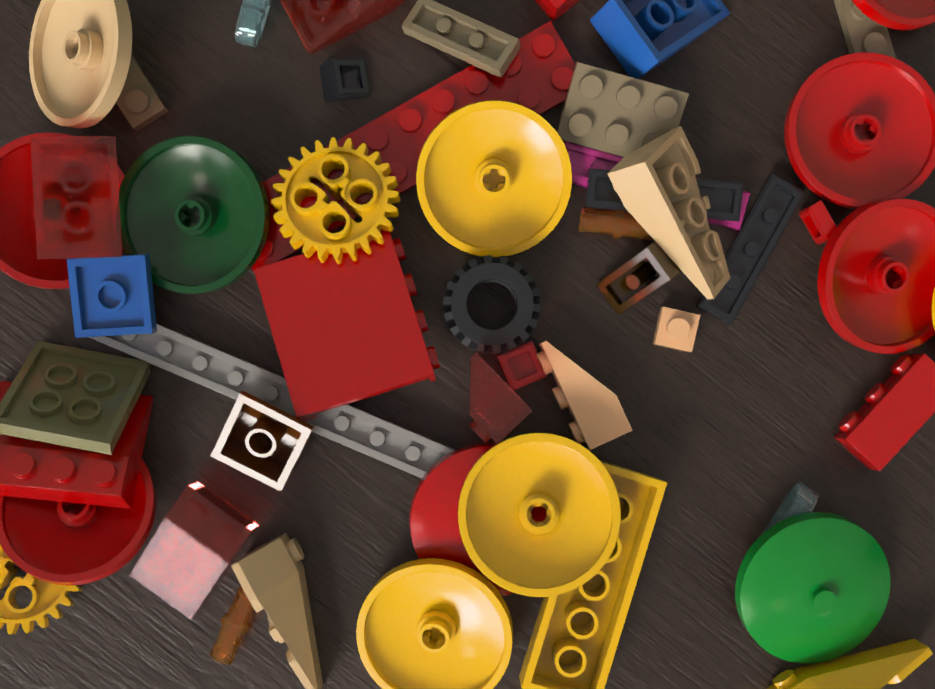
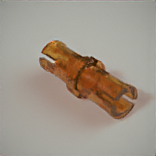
M585 207L581 208L578 232L612 235V239L617 240L624 236L654 241L631 214H625L623 210L609 212L585 209Z
M241 584L228 613L222 616L220 633L209 653L213 660L226 665L233 663L244 635L248 634L252 627L250 621L255 609L248 600Z

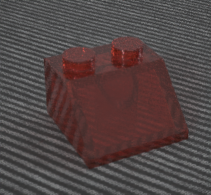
M476 352L470 358L469 414L474 419L470 423V427L485 443L492 438L499 444L532 410Z

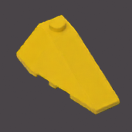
M910 639L799 667L794 671H783L773 679V684L766 689H881L886 684H896L903 681L933 653L928 646L916 639Z

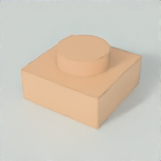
M661 307L652 344L689 353L692 352L700 315Z

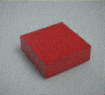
M822 200L799 212L800 218L817 244L828 241L837 228Z
M533 341L497 356L512 391L547 376L536 356L537 350Z

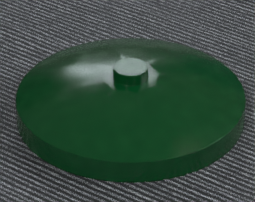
M183 136L162 141L149 148L136 159L120 185L115 217L119 240L125 254H150L152 283L173 292L196 294L225 288L239 280L250 270L264 248L269 230L270 211L265 187L260 176L246 158L221 142L197 136Z

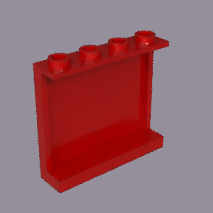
M380 231L384 240L383 244H379L374 240L369 242L372 251L370 255L362 248L357 249V261H353L349 253H343L341 264H337L333 254H329L325 263H321L316 250L310 258L301 254L254 269L296 417L304 422L317 418V413L426 379H430V382L436 381L433 370L440 368L434 345L426 348L422 333L428 332L429 329L423 310L414 311L410 297L416 296L417 291L411 273L403 275L399 263L406 260L400 238L392 239L390 231Z

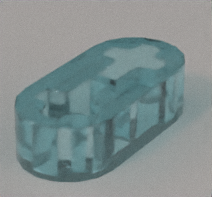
M243 0L235 30V41L237 43L255 48L258 46L272 0Z
M803 482L797 483L787 494L764 532L789 517L811 513L817 503L818 492Z

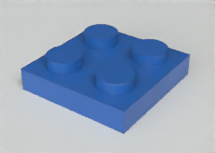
M150 254L67 259L75 338L151 334L157 332Z

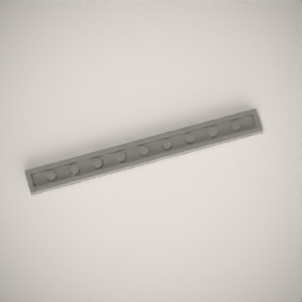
M156 323L157 332L151 334L89 337L237 400L240 392L243 390L296 417L285 377ZM349 404L317 413V418L306 421V423L314 426L312 432L420 478H423L437 461L456 450Z

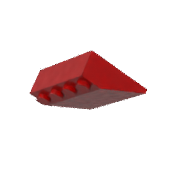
M0 381V402L12 382ZM139 396L112 455L0 434V496L131 509L154 401L153 396Z

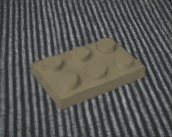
M576 61L556 132L564 141L625 157L668 131L679 127L689 93Z

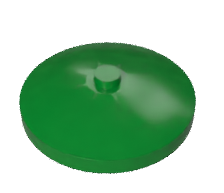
M826 512L795 515L769 528L747 551L736 578L735 601L737 611L744 627L752 638L773 656L795 663H817L831 660L859 645L880 621L889 599L890 569L886 556L877 541L852 520Z

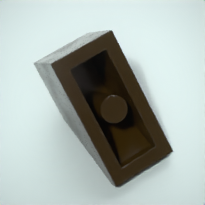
M653 242L596 285L619 315L671 280L681 270L656 242Z

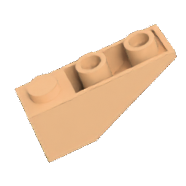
M547 341L539 344L542 351L537 353L536 356L543 367L545 375L551 372L558 387L553 388L552 391L561 410L568 407L574 422L569 423L568 426L577 443H584L586 448L591 450L633 431L615 393Z

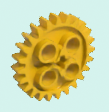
M331 137L329 148H323L320 141L316 140L315 152L310 153L305 147H301L303 159L299 161L289 157L288 160L293 169L291 171L279 170V174L285 183L273 184L275 192L281 196L271 199L273 207L280 210L273 217L277 224H284L279 230L284 238L291 237L289 243L293 249L296 250L304 245L302 252L305 257L310 258L317 250L321 263H325L329 254H333L337 264H341L343 253H349L352 260L357 261V249L362 248L370 255L372 251L369 242L374 240L379 244H383L384 240L380 233L381 229L391 232L394 229L387 217L394 218L399 216L397 207L392 205L400 201L399 192L393 190L398 186L396 177L389 176L392 172L389 163L380 164L381 157L378 151L368 156V148L365 143H362L357 150H354L351 138L345 141L343 147H338L335 137ZM332 170H344L340 178L335 180L327 179V175ZM315 178L322 183L335 199H343L346 208L351 213L362 218V221L360 223L355 222L336 201L329 202L326 193L317 185L310 183L311 179ZM362 193L373 195V198L367 204L360 205L355 203L357 196ZM306 197H317V201L313 206L309 208L300 207V203ZM333 222H346V226L342 231L338 233L328 232V227Z
M0 545V591L10 583L4 598L0 600V630L7 623L8 634H16L21 623L24 632L31 633L34 629L35 620L41 628H46L49 626L48 614L56 619L62 618L63 613L59 606L61 604L73 606L75 603L68 596L69 592L82 591L83 588L79 585L66 586L47 583L28 573L25 577H15L18 572L14 568L15 563L7 556ZM23 586L28 587L33 595L30 605L26 608L20 607L16 601V594Z

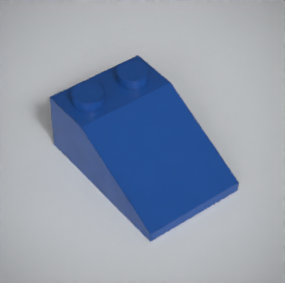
M609 0L590 19V22L630 77L640 79L718 24L730 12L721 0Z

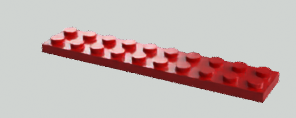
M549 21L519 38L521 48L502 78L471 65L337 140L338 147H343L345 141L351 138L354 150H357L362 143H365L368 148V156L378 151L381 157L380 164L389 163L392 171L389 176L396 177L398 186L393 190L398 191L400 196L416 187L417 165L423 145L433 129L450 113L471 103L486 100H502L520 104L542 116L565 102L575 63L552 22ZM291 166L285 170L291 171L293 168ZM332 170L327 175V179L335 180L340 178L344 170ZM279 173L262 182L268 197L270 222L264 248L255 264L251 267L253 271L255 268L287 259L303 250L304 245L296 250L293 249L289 243L291 237L284 238L279 230L284 224H277L273 217L280 210L273 207L271 199L281 197L275 192L273 184L285 183ZM315 178L311 179L310 183L321 188L326 193L329 202L336 201L354 221L360 218L346 208L343 199H335L322 183ZM362 193L357 196L355 203L360 205L367 204L371 201L373 195ZM306 197L300 203V207L309 208L313 206L317 201V197ZM333 222L328 227V232H336L346 226V222Z

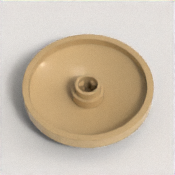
M41 0L31 31L29 70L33 92L38 105L52 122L65 127L88 128L100 122L115 105L127 78L132 53V22L127 0Z

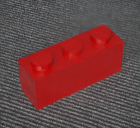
M925 353L905 354L900 357L890 368L891 376L883 384L879 382L867 392L864 397L867 402L857 412L854 410L847 414L839 423L838 427L841 430L834 438L866 468L881 471L935 412V362Z

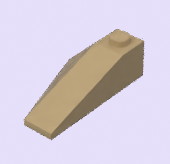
M679 126L626 155L607 174L627 211L709 300L717 296L729 281L730 274L717 232L710 230L707 220L706 209L711 208L708 196L701 197L695 175L701 173L698 160L682 127Z
M285 532L246 553L232 564L231 567L256 613L263 609L267 613L270 626L269 633L274 641H278L281 644L285 642L289 649L286 650L288 663L304 688L322 689L323 680L305 570L301 562L305 557L298 541L295 538L290 540Z

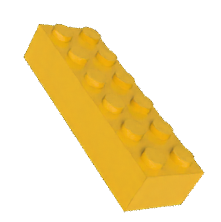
M600 460L609 472L619 496L621 522L615 548L602 569L588 582L570 592L543 597L519 675L522 689L605 688L667 482L660 478Z

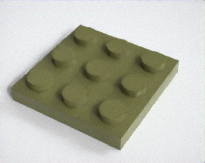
M37 341L0 402V434L112 455L151 373L150 363L133 358Z

